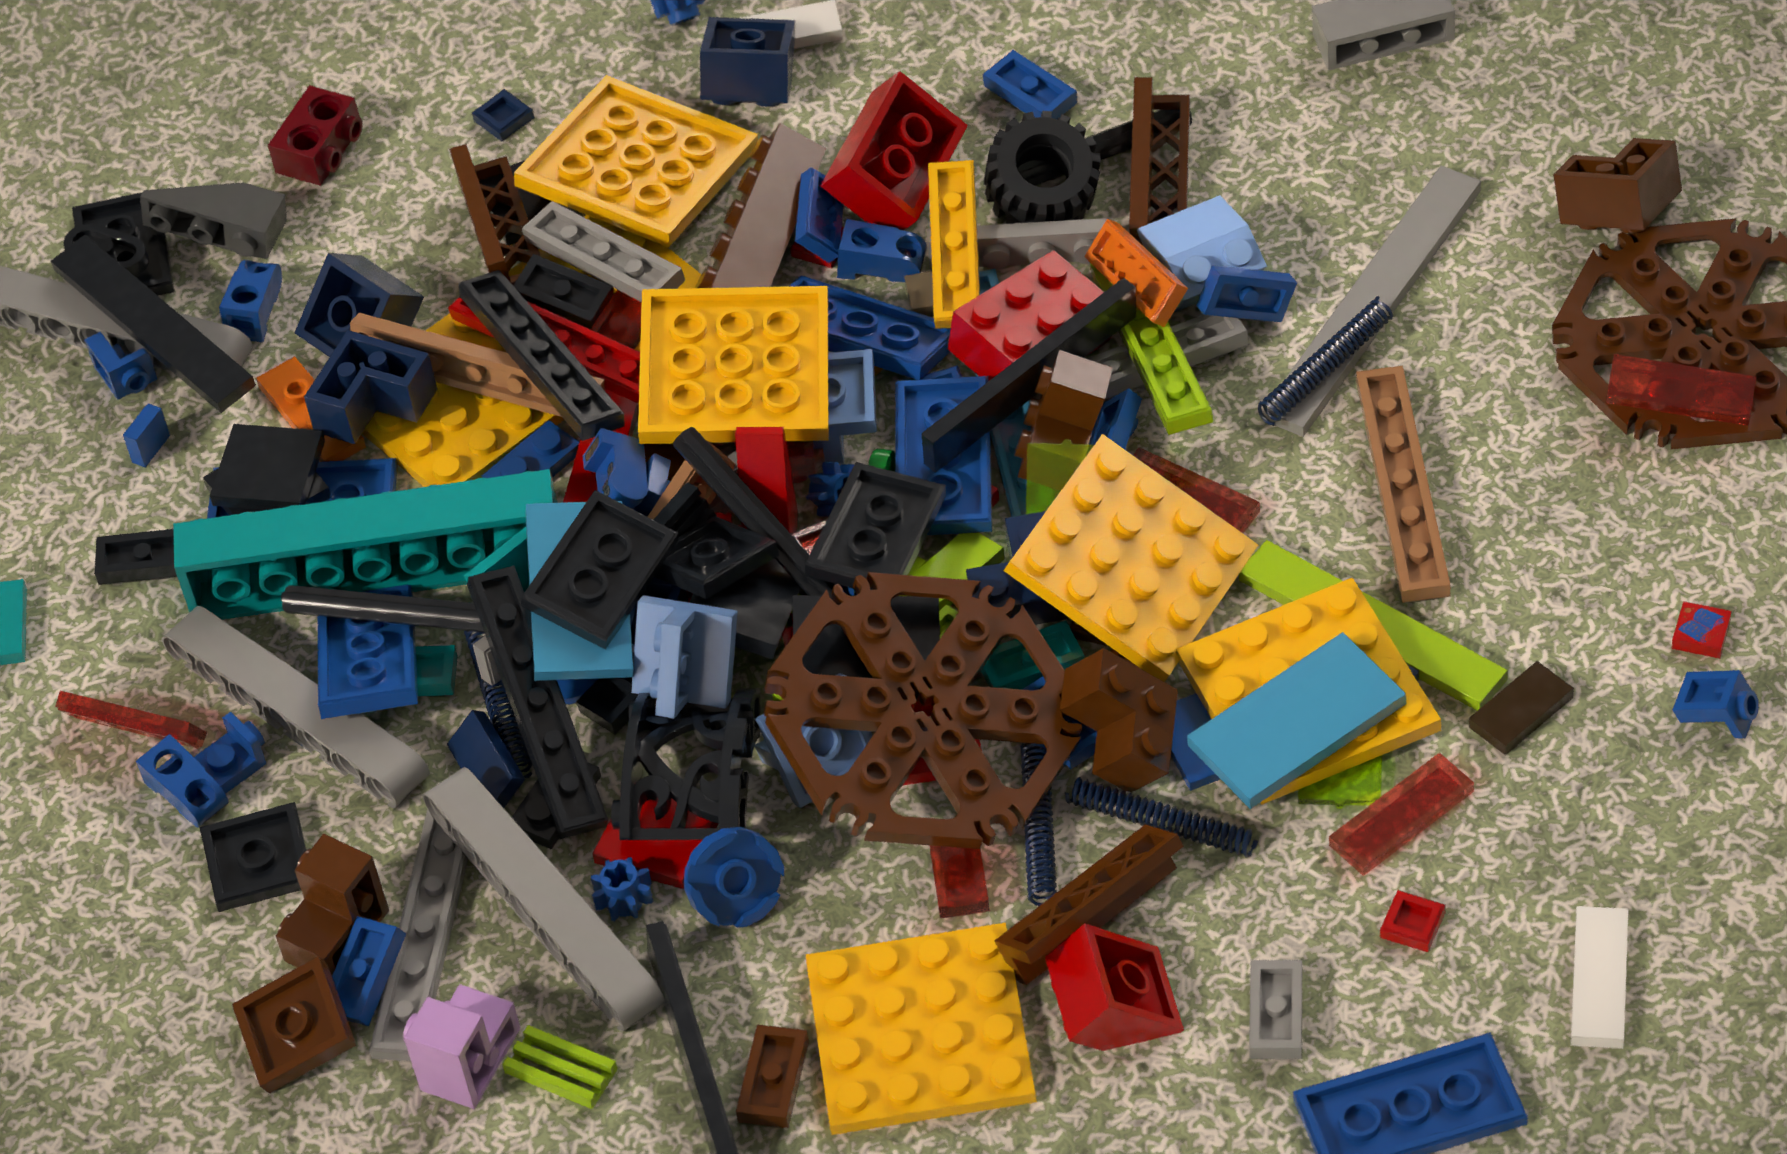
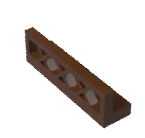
M1134 77L1129 233L1141 244L1142 241L1137 233L1138 228L1175 214L1172 212L1175 208H1177V212L1187 209L1190 94L1154 95L1152 77ZM1154 110H1180V118L1165 129L1154 119ZM1155 132L1158 136L1153 140V135ZM1180 132L1179 139H1177L1175 135ZM1167 142L1179 152V155L1168 165L1164 166L1153 157V153ZM1152 169L1157 172V174H1155L1153 177H1152ZM1177 170H1178V177L1173 174V173L1176 172ZM1166 180L1178 190V193L1163 204L1152 195V191ZM1151 207H1153L1156 210L1152 215Z
M467 144L450 148L457 178L488 273L500 270L509 282L514 285L521 273L509 276L508 272L516 262L528 263L533 254L540 256L538 247L525 240L522 228L529 221L518 188L514 186V176L507 156L473 166ZM499 174L504 176L495 188L479 184V180ZM498 202L512 206L505 217L490 213ZM507 232L522 236L514 247L500 243Z
M1145 824L994 940L1005 962L1014 969L1015 979L1021 984H1029L1048 969L1045 957L1085 923L1101 928L1177 869L1171 856L1184 847L1178 834Z

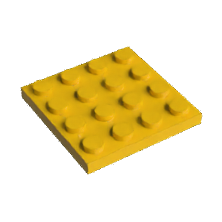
M606 75L514 172V186L669 248L751 156L758 142V134Z
M828 286L642 289L638 417L639 444H671L680 433L690 427H694L705 440L711 443L736 442V427H784L786 441H829Z
M1102 434L1003 571L1136 666L1165 682L1180 661L1176 649L1193 642L1259 545Z
M1353 577L1176 649L1180 659L1178 663L1211 719L1342 632L1406 693V705L1260 802L1261 805L1441 731V718Z
M1006 922L805 954L831 1135L1037 1102L1014 969L1005 962L994 940L1007 931Z

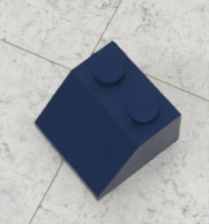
M709 17L700 48V100H711L718 105H731L737 101L755 102L763 107H773L780 103H788L793 73L795 20Z
M328 253L294 333L330 357L346 331H351L350 322L358 313L412 327L424 296L362 255Z

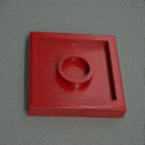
M672 799L668 813L660 820H656L654 808L657 802L654 800L646 801L640 813V828H670L677 802ZM689 811L685 828L717 827L718 823L708 821ZM610 819L592 855L594 863L605 866V861L626 860L630 857L637 871L648 868L651 880L684 890L685 867L691 852L702 840H620L619 830L613 829L612 820Z

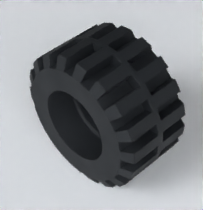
M1032 111L1024 113L1020 123L1015 118L1011 119L1006 123L1005 131L1000 129L994 136L993 145H990L984 175L985 195L988 202H994L992 211L998 218L1004 214L1007 216L1005 224L1066 221L1072 219L1082 220L1086 209L1090 210L1099 180L1101 159L1100 153H1095L1096 142L1093 137L1084 138L1086 128L1080 123L1075 127L1069 124L1071 117L1061 114L1060 119L1051 118L1052 111H1042L1041 117L1035 118ZM1031 160H1045L1057 165L1064 172L1067 180L1054 187H1037L1024 180L1017 168Z

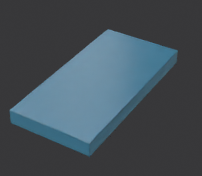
M586 502L526 504L529 585ZM531 611L535 681L633 677L630 614L605 650Z
M1342 632L1187 735V743L1194 753L1251 809L1406 705V693Z

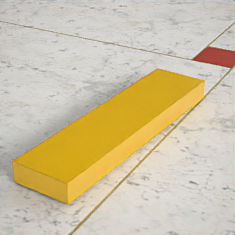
M974 160L928 163L935 329L951 328L953 311L980 295Z

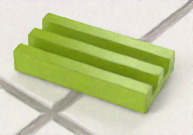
M527 1025L523 1031V1041H517L512 1048L514 1055L512 1058L507 1056L502 1063L504 1073L593 1110L618 1070L616 1061ZM535 1045V1046L540 1047V1048H542V1049H545V1050H547V1051H549V1052H552V1053H554V1054H557V1055H559V1056H561V1057H564V1058H566V1059H569V1060H571V1061H574V1062H576V1063H578V1064H581V1065H583V1066H586V1067H588V1068H591V1069H593V1070H595V1071L600 1072L601 1075L598 1074V1073H595V1072H593V1071H590V1070H588V1069H586V1068H583V1067H581V1066H578V1065H576V1064H573V1063H571V1062H569V1061H566V1060H564V1059H561V1058H559V1057H557V1056H554V1055H552V1054H549V1053H547V1052H544V1051H542V1050H540V1049H537V1048H535V1047H533V1046ZM528 1059L593 1087L591 1090H587L527 1065L523 1061Z

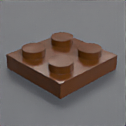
M319 956L232 1004L259 1086L269 1094L357 1046L328 964Z

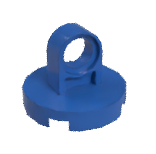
M743 827L723 828L705 837L691 852L684 870V890L691 906L711 924L717 926L734 925L737 928L747 927L763 919L777 904L780 897L777 890L781 883V875L784 876V865L778 850L758 832Z

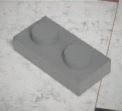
M1302 960L1250 961V1059H1302Z

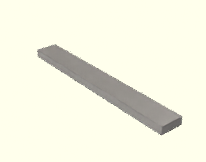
M1442 165L1438 168L1287 377L1294 370H1297L1299 366H1302L1303 362L1307 361L1309 357H1312V354L1317 352L1323 344H1326L1333 335H1336L1343 326H1346L1347 322H1350L1357 313L1365 309L1366 305L1370 304L1376 296H1379V301L1386 303L1392 312L1395 311L1480 193L1481 180ZM1378 304V306L1385 311L1387 316H1389L1388 311L1382 305ZM1374 333L1373 337H1369L1368 342H1364L1363 346H1359V350L1350 355L1349 359H1345L1344 364H1340L1339 368H1335L1334 372H1330V376L1325 377V381H1321V384L1316 386L1315 390H1311L1310 394H1306V398L1301 399L1300 403H1296V407L1291 408V412H1286V416L1281 417V421L1272 420L1266 414L1264 408L1262 409L1263 414L1268 420L1275 422V426L1304 437L1378 333ZM1306 370V372L1314 379V381L1317 382V380L1309 373V371ZM1292 384V386L1299 392V394L1302 395V393L1295 387V385ZM1277 397V399L1285 406V408H1288V407L1281 401V399H1280L1279 397ZM1267 406L1268 409H1269V411H1270L1275 417H1278V416L1272 411V409H1271L1269 406Z

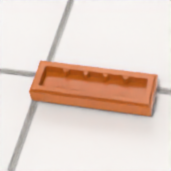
M1108 218L1084 256L1113 285L1125 278L1136 286V307L1153 323L1165 327L1188 290L1185 284L1124 227Z
M295 356L256 378L260 390L292 428L314 430L304 396L315 380ZM324 435L325 444L319 461L345 460L366 448L364 438L361 435L356 444H352Z

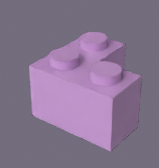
M461 984L457 987L450 1001L442 1002L427 997L418 1014L414 1013L409 1017L403 1033V1040L406 1044L420 1091L475 1109L521 1028L514 1003Z

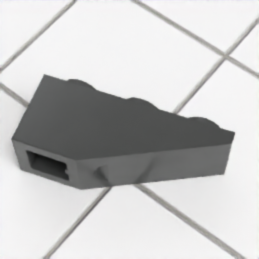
M244 182L143 190L140 196L143 225L152 227L159 232H169L193 239L200 244H210L227 249L244 257L251 256L267 259L287 221L285 194Z

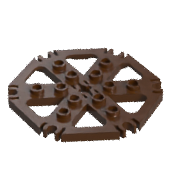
M1736 218L1651 226L1640 232L1629 233V235L1621 232L1618 234L1617 241L1618 246L1622 249L1619 251L1611 250L1604 243L1600 244L1599 256L1592 250L1552 324L1553 344L1570 345L1566 348H1556L1558 369L1626 435L1633 423H1635L1634 439L1637 440L1642 438L1646 430L1654 429L1659 431L1657 446L1662 448L1668 444L1670 434H1676L1671 439V449L1782 439V433L1787 434V376L1758 349L1787 347V301L1746 305L1767 263L1770 261H1781L1787 264V238L1780 231L1776 240L1771 243L1772 228L1766 227L1761 236L1751 237L1748 235L1749 221L1743 220L1737 227V233H1732L1736 228ZM1711 240L1717 243L1720 249L1696 292L1656 254L1655 250L1658 246L1666 243ZM1610 277L1649 314L1596 320L1586 317L1583 309L1597 283L1603 278ZM1696 327H1700L1704 331L1712 328V336L1709 337L1704 333L1695 335ZM1662 359L1644 394L1636 399H1626L1620 396L1593 368L1595 365ZM1710 373L1714 374L1754 412L1745 418L1705 422L1696 421L1689 415Z
M868 572L867 578L862 575L855 576L853 588L858 594L856 596L847 595L839 584L833 586L831 598L827 590L824 592L768 670L765 693L777 694L783 700L766 701L764 709L766 726L821 816L824 809L831 802L835 801L830 811L829 821L834 824L841 814H853L856 817L851 832L853 836L857 837L862 834L867 822L873 823V826L867 830L864 841L980 849L982 842L987 846L994 843L996 833L991 824L1002 825L1009 836L1015 835L1018 822L1021 829L1024 828L1077 748L1081 739L1079 736L1082 724L1068 723L1064 720L1063 717L1068 715L1060 711L1065 670L1023 605L1019 613L1010 619L1015 606V599L1010 597L1004 606L994 607L989 603L994 588L990 585L985 586L981 590L978 598L972 597L978 591L981 581ZM897 596L942 598L950 600L957 607L958 614L926 660L923 659L891 608V601ZM831 624H837L844 631L872 678L813 674L806 670L802 659L824 628ZM1007 637L1015 638L1024 645L1045 678V685L1039 690L971 685L1002 639ZM916 701H920L923 706L932 705L931 715L927 717L923 711L915 713ZM805 726L872 731L875 733L849 771L843 775L834 776L823 769L802 735L801 728ZM974 739L1044 744L1046 755L1028 782L1021 788L1012 789L1006 787L1000 781ZM921 758L924 759L957 812L955 817L951 819L901 816L891 808V801Z

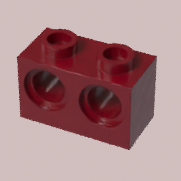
M309 85L267 145L275 173L321 186L330 172H336L341 164L342 154L351 142L354 143L359 139L362 132L363 123L359 116L355 97Z

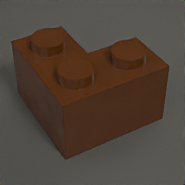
M1633 138L1615 158L1572 155L1553 174L1560 224L1578 225L1579 228L1584 230L1605 227L1619 228L1625 233L1640 232L1645 230L1682 191L1677 147L1674 140Z
M1061 350L1058 351L1052 368L1043 366L1035 390L1036 393L1042 395L1040 400L1031 397L1023 424L1031 426L1030 431L1022 430L1014 455L1022 458L1018 478L1058 491L1063 489L1086 457L1092 430L1105 401L1113 367Z
M1105 648L1066 668L1060 711L1097 731L1092 774L1125 790V792H1134L1169 774L1178 689Z
M323 833L312 848L307 849L298 861L295 873L304 899L293 913L288 914L282 920L276 934V939L285 962L298 968L319 956L328 964L331 975H333L356 917L381 922L389 912V907L373 856Z

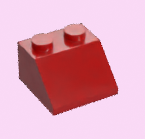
M1084 923L1045 957L1051 977V986L1055 992L1062 1015L1063 1027L1070 1042L1106 1051L1178 1034L1184 1030L1159 947Z

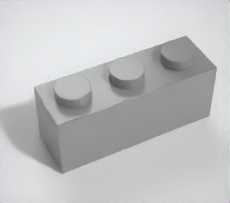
M1333 0L1312 6V34L1329 71L1455 40V9L1450 0Z

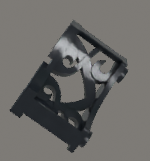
M760 688L738 689L726 708L687 702L674 719L655 716L656 699L649 696V693H639L636 699H631L622 765L620 800H613L611 809L612 827L614 830H619L620 840H703L705 837L723 828H746L749 776L748 772H743V769H740L742 758H752L756 741L761 734L755 719L761 715ZM695 730V735L700 742L708 747L717 749V751L709 752L697 758L686 771L683 780L662 761L656 752L664 744L677 736ZM644 768L649 776L642 778V772ZM715 773L718 777L714 781H707L703 775ZM699 780H700V789L696 788V786H697ZM672 799L677 802L670 828H640V813L646 801L654 800L657 802L654 808L656 820H660L668 813ZM689 811L708 821L718 823V827L685 828Z

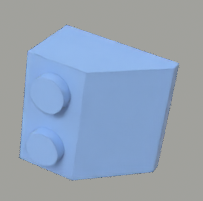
M1220 195L1137 229L1143 246L1188 287L1174 312L1198 302L1212 265L1262 271L1267 267L1248 224Z

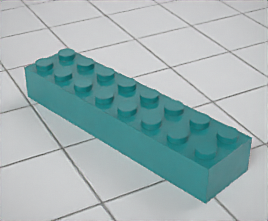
M550 469L491 478H478L443 485H430L428 487L394 492L387 491L380 494L353 498H339L332 501L305 505H291L284 508L256 512H243L236 515L196 519L173 524L174 568L189 612L196 606H202L222 620L284 611L281 594L289 585L358 592L407 584L411 585L413 592L466 585L467 582L464 578L466 573L526 527V504L558 502Z

